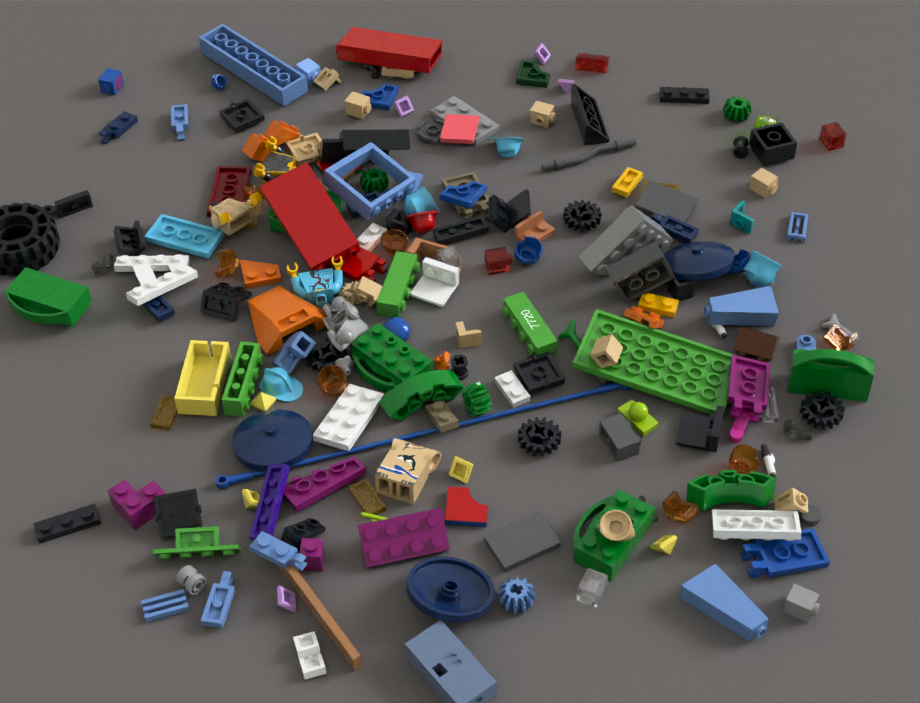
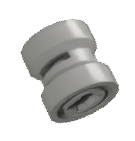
M191 565L182 568L176 577V582L182 587H186V591L191 595L200 593L207 583L206 578L201 574H197V570Z

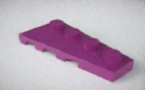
M352 457L330 465L329 469L314 470L312 475L303 478L300 476L294 477L292 482L286 483L283 497L296 512H299L366 474V467L356 457Z

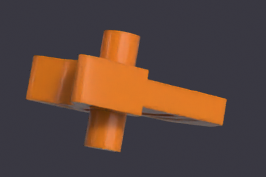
M443 351L440 356H435V370H447L450 366L448 363L450 353Z

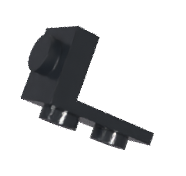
M309 518L285 527L281 541L297 548L299 553L302 538H311L325 532L326 528L318 520Z

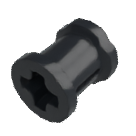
M738 136L733 141L735 147L733 154L737 158H745L749 153L747 148L749 141L746 137Z
M461 354L453 356L451 358L453 367L451 371L455 373L459 380L467 378V357Z

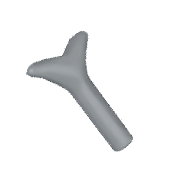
M835 313L832 314L829 322L821 325L822 329L836 330L854 344H857L860 340L859 337L838 322Z

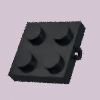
M249 99L239 103L233 102L229 107L219 111L221 118L236 133L265 121L264 115Z
M549 352L537 356L529 355L527 359L513 363V369L529 395L565 383V377Z
M196 488L154 496L156 508L154 515L155 521H158L161 538L175 536V529L203 527L201 519L202 510L198 502Z

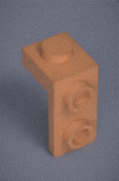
M415 238L411 246H408L406 253L417 254L418 260L421 255L446 262L449 260L448 246Z

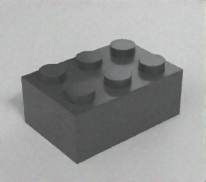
M656 241L606 267L614 286L625 303L675 278L669 263Z

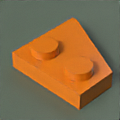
M240 260L246 289L282 282L277 264Z
M636 306L626 308L623 315L639 323H646L654 329L662 328L665 320L660 319L661 315L653 312L649 314L643 313V309Z

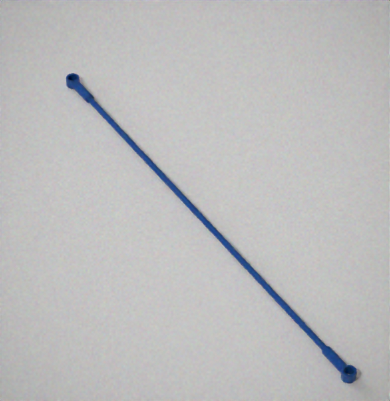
M614 382L598 386L596 389L460 421L459 427L596 393L602 394L618 389L627 391L631 387ZM436 427L395 438L408 440L440 431ZM394 438L354 447L350 451L342 450L301 460L290 466V468L391 444ZM249 471L229 477L220 475L216 478L217 487L223 490L228 488L230 484L265 475L267 471Z

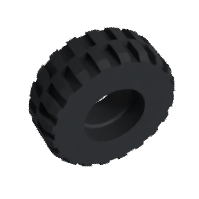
M25 202L24 204L13 203L1 206L0 275L16 276L25 267L38 271L41 267L49 264V261L55 257L60 246V237L55 220L47 210L42 209V207L36 204L32 205ZM23 237L19 240L11 241L13 239Z

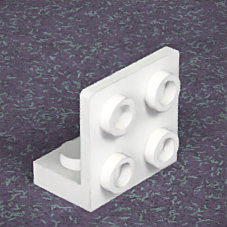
M425 257L422 262L423 275L410 292V296L443 307L459 285V268Z

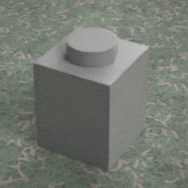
M794 583L786 599L783 612L808 623L812 615L816 617L821 604L817 603L819 594Z

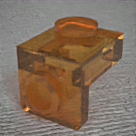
M232 248L217 251L216 255L220 263L214 271L216 277L232 276L240 263Z
M834 323L822 338L834 349L843 351L844 349L849 350L856 343L854 339L858 334L854 332L849 336Z
M673 491L662 502L667 518L677 522L688 524L699 512L697 504L681 501L677 491Z

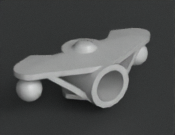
M342 296L335 297L332 305L326 303L322 307L328 316L323 318L324 324L328 329L327 334L333 345L341 352L369 330L368 325L360 319L357 308Z

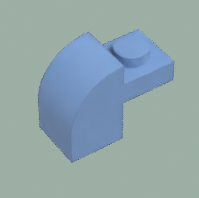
M296 332L280 348V353L272 364L285 369L289 375L299 360L307 357L316 342L304 332Z

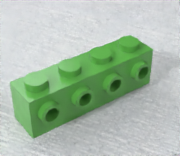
M240 341L222 397L225 415L244 417L246 409L250 408V396L254 394L255 380L259 378V366L263 365L264 355L261 354L259 343Z

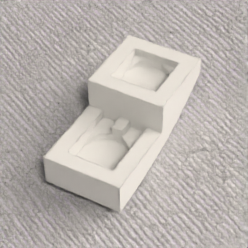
M315 631L293 637L304 679L327 674Z

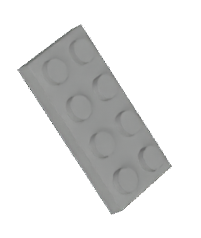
M455 96L430 110L432 117L445 121L446 114L479 116L474 145L481 143L500 130V125Z

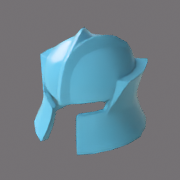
M423 186L417 191L406 195L403 202V211L406 216L434 210L439 212L431 195Z
M751 250L750 260L743 270H745V275L750 285L761 288L770 283L774 284L776 272L783 266Z

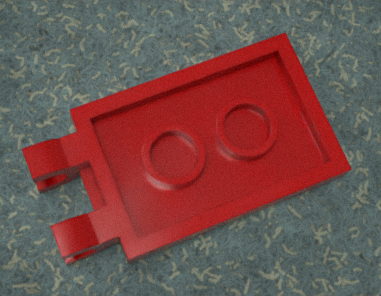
M360 247V252L357 255L343 260L340 270H342L343 276L354 281H359L364 276L376 282V278L372 277L375 274L374 270L383 275L387 271V268L384 267L386 260Z

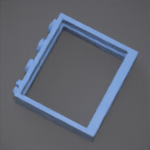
M370 142L325 169L321 183L368 220L374 215L377 216L382 210L388 209L394 202H399L405 195L411 194V191L415 188L414 185L417 178ZM369 160L400 183L372 202L368 201L341 179V177Z

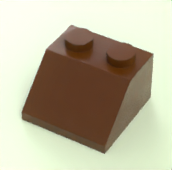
M739 327L733 350H737L738 355L748 357L749 354L756 355L757 360L767 362L768 359H773L780 337Z

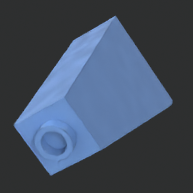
M771 286L711 297L707 305L704 306V316L707 317L708 325L774 326L779 315Z
M716 564L682 584L680 593L682 600L750 642L754 638H760L766 633L769 618Z

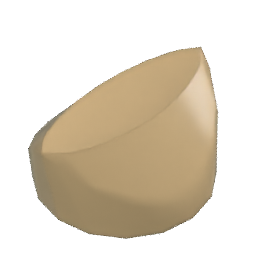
M621 510L606 512L597 525L600 534L611 541H625L635 536L630 517Z

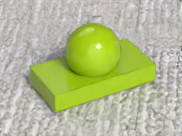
M631 399L617 408V413H622L624 418L628 419L631 426L643 437L659 426V423L648 414V408L644 403L635 402Z

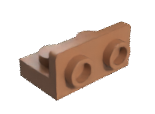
M541 211L531 215L528 219L515 226V240L517 242H521L527 236L537 238L542 243L555 234V228L543 220V212Z

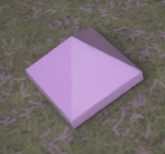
M540 43L534 52L535 58L543 65L551 56L543 43Z
M559 79L558 83L566 94L572 90V85L575 84V81Z
M408 95L394 102L400 117L414 111Z
M279 585L277 587L276 606L295 613V593Z

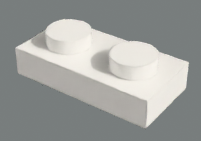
M372 223L357 240L361 248L371 252L388 232L386 228Z
M512 370L495 377V384L513 408L530 402L529 393Z

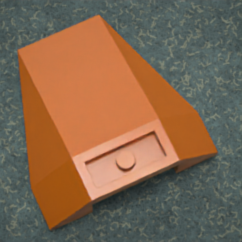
M280 285L247 300L257 342L267 356L280 350L283 346L282 337L309 324H311L316 332L326 327L323 318L328 316L322 309Z

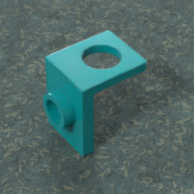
M743 200L732 210L730 224L750 234L754 219L744 215L745 201Z

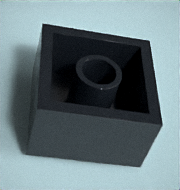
M780 122L751 129L749 146L762 165L765 166L794 159L797 142L785 125Z

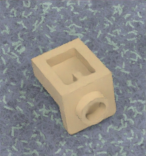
M324 67L313 80L317 86L325 91L335 81L339 84L342 81L339 79L337 71L334 69L330 70L327 67Z
M793 487L774 498L775 511L798 510L804 514L809 512L807 496Z

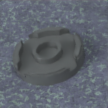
M433 119V121L425 120L421 122L417 127L418 139L426 144H440L444 121Z

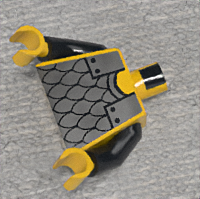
M270 136L266 141L265 147L274 151H270L264 166L257 163L254 167V176H262L263 184L297 167L296 158L287 154L280 146L277 147V140L273 136Z

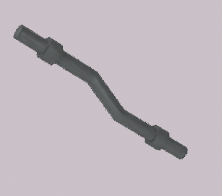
M616 140L614 143L596 146L578 157L563 160L559 158L554 159L553 162L543 163L541 168L542 170L561 169L563 166L582 163L599 152L614 149L618 151L623 150L624 147L636 145V140Z

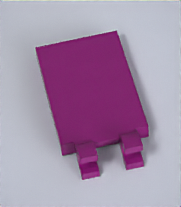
M732 355L727 402L732 403L730 417L738 419L739 411L742 408L751 409L750 422L758 423L762 410L766 411L768 407L770 363Z

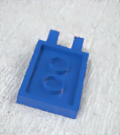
M814 528L801 530V540L786 541L784 539H773L766 541L754 539L753 544H743L742 548L744 551L740 552L742 561L750 560L753 557L757 559V561L750 562L751 568L747 571L750 579L759 577L765 572L769 578L826 568L830 564Z

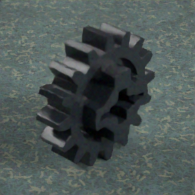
M575 200L574 204L568 203V207L564 208V223L568 224V228L574 227V231L581 229V232L584 229L591 231V227L596 229L597 224L600 225L602 217L601 208H596V203L591 205L590 201L586 203L584 200H581L578 203Z
M328 338L325 339V342L319 339L318 344H315L307 355L306 361L312 371L318 370V374H321L323 371L328 375L329 371H332L331 369L335 365L336 360L339 358L343 359L348 354L346 348L342 352L339 351L332 342L328 341Z
M813 391L811 396L805 395V399H802L800 413L803 420L808 419V425L814 424V428L821 426L822 430H825V427L828 426L830 429H833L834 424L838 426L840 421L843 420L845 407L842 406V401H836L837 396L831 397L830 392L825 395L822 391H819V394Z
M535 417V421L528 419L527 424L522 423L521 428L518 429V443H520L521 449L526 448L525 453L532 451L533 456L540 453L543 457L544 452H547L550 455L552 454V449L557 450L558 445L561 444V430H559L558 424L553 425V420L547 422L546 417H543L542 420Z

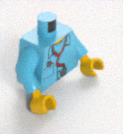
M334 256L332 257L331 261L335 270L327 268L298 273L299 276H297V263L294 262L295 270H290L289 265H287L286 271L292 276L290 279L294 293L311 304L317 305L320 309H323L322 307L326 303L332 302L334 295L338 294L341 286H343V273L340 270V267L343 265L341 256L339 263H334Z

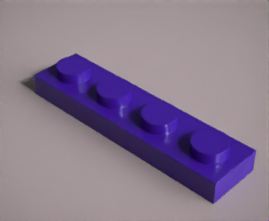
M287 464L268 465L249 536L252 541L262 531L273 536L290 470Z

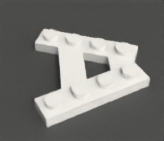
M122 255L117 257L114 264L115 272L135 273L140 286L127 292L126 297L127 300L137 306L198 278L197 271L189 267V255ZM153 271L171 272L165 273L163 276L156 279Z

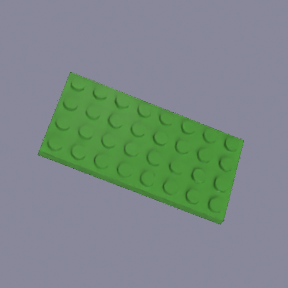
M596 309L573 360L572 368L711 415V413L716 412L717 405L726 408L730 360L733 354ZM613 334L623 346L617 364L601 368L590 354L597 338Z

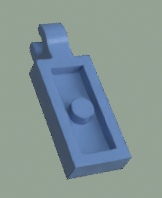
M187 104L171 106L172 131H176L178 140H185L184 130L189 129Z
M263 531L249 546L251 552L285 569L292 565L296 569L303 571L307 565L304 562L306 556L298 553L297 548Z
M223 571L220 584L213 583L201 618L202 625L217 628L224 627L235 593V588L232 586L234 578H231L232 572Z

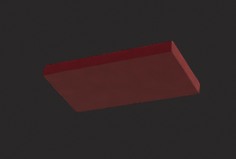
M217 166L206 211L207 217H211L209 206L212 202L221 203L228 198L245 202L252 172L251 167Z

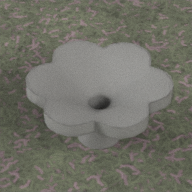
M345 356L343 359L339 358L331 370L336 376H341L342 374L348 376L351 374L350 369L354 365V361L349 356Z

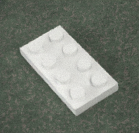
M349 384L314 432L313 441L350 451L380 407L379 401L384 397V393Z
M712 509L713 538L722 540L729 538H740L742 540L763 539L766 541L773 539H784L786 541L801 540L798 511Z

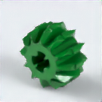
M734 96L727 98L723 106L724 117L728 118L729 121L743 122V120H748L752 111L750 101L746 100V98H740V96L737 98Z
M368 168V171H363V174L360 176L362 191H366L367 194L376 190L379 193L385 191L389 187L387 173L381 168L378 170L376 168L372 170Z
M474 382L462 389L463 403L465 408L468 409L469 414L474 417L481 416L491 410L492 403L484 384Z

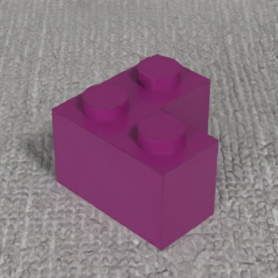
M125 479L107 490L112 506L134 530L155 517L154 496L166 494L154 480L138 491H135Z

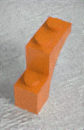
M272 120L264 135L251 133L242 151L251 159L263 162L270 151L273 150L265 147V143L270 136L276 138V146H279L287 141L297 139L302 134L298 132L299 129L294 125L289 126L281 120L279 122Z

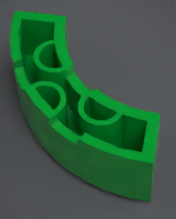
M433 370L415 375L403 381L392 390L387 391L379 403L389 418L403 422L412 412L421 407V403L432 399L433 402L439 400L453 401L464 386L453 371Z
M736 470L719 471L718 475L713 476L704 474L687 483L686 504L703 512L715 505L734 502L752 504L763 508L774 499L776 478L750 471V474H740Z

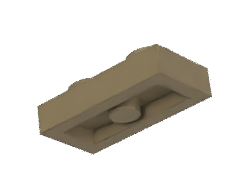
M444 400L425 406L426 413L440 433L459 427L458 419Z

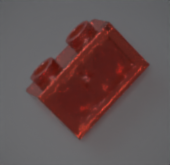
M578 53L575 70L607 73L610 56Z

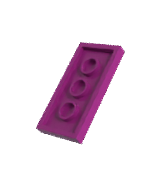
M441 507L357 525L366 568L450 550Z

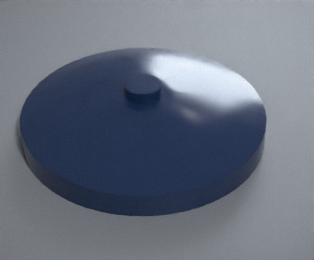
M698 241L675 246L663 254L676 279L684 281H701L716 278L729 272L735 265L734 251L729 246L717 242Z
M283 409L266 410L249 416L238 425L232 436L233 451L238 461L246 467L259 471H267L268 465L287 464L290 467L301 461L308 454L313 444V434L309 422L300 414Z
M432 557L417 563L408 574L406 591L410 601L421 612L435 619L446 622H468L483 616L492 605L494 586L491 579L482 569L468 561L454 557Z

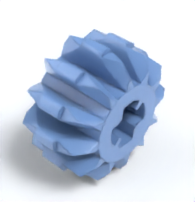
M518 576L515 580L508 577L507 583L502 582L498 591L501 607H505L506 612L513 610L515 615L518 610L525 613L526 608H531L535 599L534 587L532 584H528L526 578L521 581Z

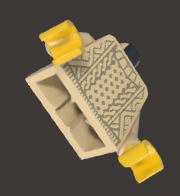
M258 192L252 194L246 202H239L230 198L221 203L212 202L209 210L211 211V223L214 229H221L230 236L253 221L252 208L262 201Z

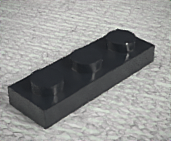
M660 87L659 100L660 102L709 104V88Z
M478 216L433 229V236L438 244L445 245L489 232V226L483 216Z
M92 504L33 524L38 542L41 544L100 525L101 521L96 505Z

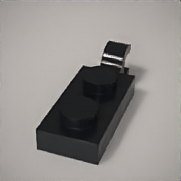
M88 190L54 201L55 206L46 205L42 208L47 210L53 217L58 215L60 218L91 208L93 205Z

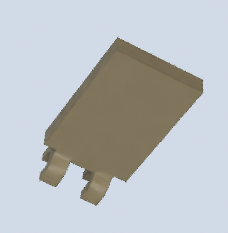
M475 172L442 179V186L445 189L448 185L462 186L471 181L478 183L480 181ZM486 192L470 209L453 204L457 214L463 213L465 220L471 219L473 212L477 211L481 212L484 220L490 219L488 213L490 211L489 197Z

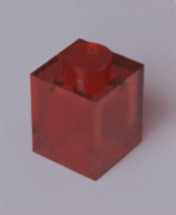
M837 122L822 125L819 139L830 151L844 147L847 134Z
M506 246L484 250L485 266L488 275L510 272V264L513 263L511 253L507 252Z

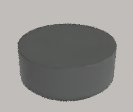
M808 504L809 512L806 514L800 512L799 518L802 523L814 526L820 522L821 510L815 505Z

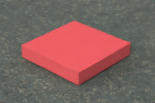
M446 114L440 142L473 144L479 124V116Z

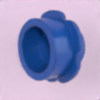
M215 74L212 76L211 84L217 90H221L226 85V78L223 75Z

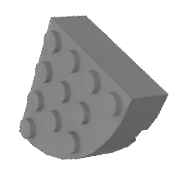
M631 205L578 257L591 272L609 275L606 267L655 241L661 251H664L670 246L673 239L662 226Z

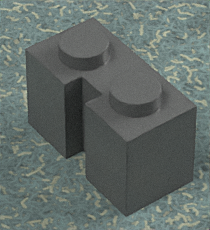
M622 413L600 420L599 434L605 444L610 446V452L617 462L639 454L641 439L637 433H634L630 421L625 419Z

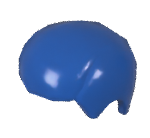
M527 236L516 245L514 250L516 259L523 265L535 264L541 257L543 251L542 243L537 238Z
M740 249L739 253L735 255V265L728 273L742 274L745 272L743 268L749 262L751 256L749 251Z
M400 317L389 318L383 324V327L404 341L410 336V326Z

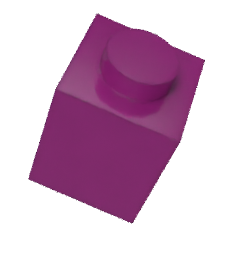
M302 538L299 553L306 556L304 562L307 563L303 571H323L325 559L323 539Z

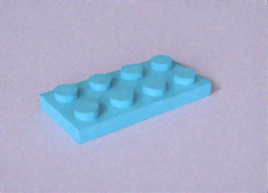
M161 214L144 237L146 242L209 259L224 238L225 233L220 229Z

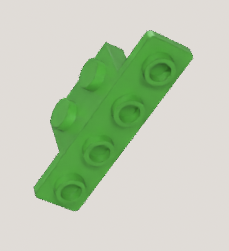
M218 526L175 529L176 548L153 549L152 554L158 556L160 560L171 559L172 555H180V558H192L193 554H201V557H213L214 553H222L223 556H233L235 552L241 551V547L238 544L220 545Z

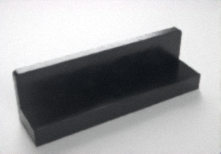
M409 129L342 130L339 134V139H342L343 151H357L370 142L381 150L410 149Z

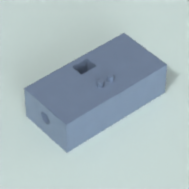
M439 620L405 643L406 659L444 703H488L497 696V681L442 620Z

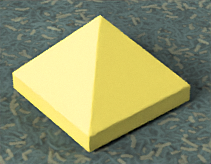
M259 391L250 402V406L266 411L277 399L274 396Z
M455 456L449 476L467 483L474 464Z
M243 489L242 496L245 509H257L260 499L258 492Z
M665 535L652 543L650 548L670 555L677 536Z

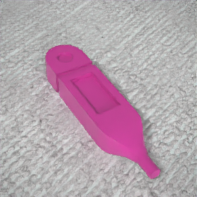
M742 408L739 411V417L735 419L730 431L729 439L731 442H741L750 420L751 409Z

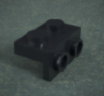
M135 220L133 228L115 226L114 236L118 254L128 256L141 255L142 250L145 249L146 241L143 239V228L140 227L139 221Z

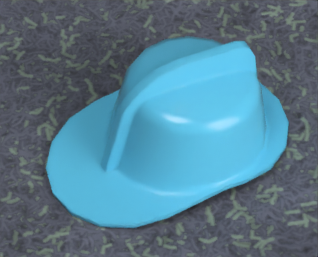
M518 137L487 138L496 141L497 151L502 157L506 158L515 156L519 152L521 142H524L523 138Z
M274 367L264 370V376L259 383V388L262 392L274 396L283 402H292L301 397L303 393L301 382L289 376L285 369Z

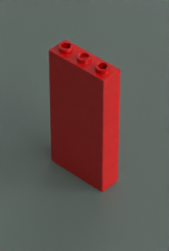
M352 27L336 45L335 52L337 53L338 60L430 73L442 55V40Z
M307 162L260 186L262 196L309 271L330 268L333 266L331 261L333 256L334 263H339L340 256L342 260H345L348 257H354L360 252L359 241Z

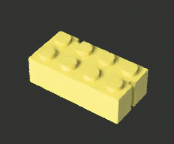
M190 340L174 398L178 414L217 416L231 361L228 342L211 341L213 357H211L208 341Z

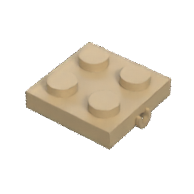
M318 133L307 136L299 135L297 139L286 142V147L291 156L296 158L298 166L306 162L309 164L320 160L317 145L321 142V138Z

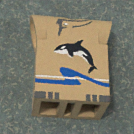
M394 438L391 449L375 473L376 493L414 505L429 474L440 463L441 452Z

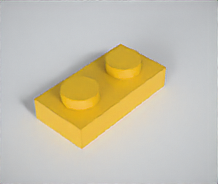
M627 167L612 186V192L627 198L643 178V172Z
M645 293L641 296L638 307L642 308L645 312H653L674 318L679 300Z

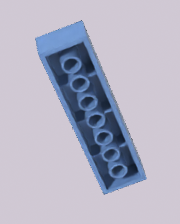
M221 24L199 37L202 54L282 106H286L308 92L307 77L228 26Z

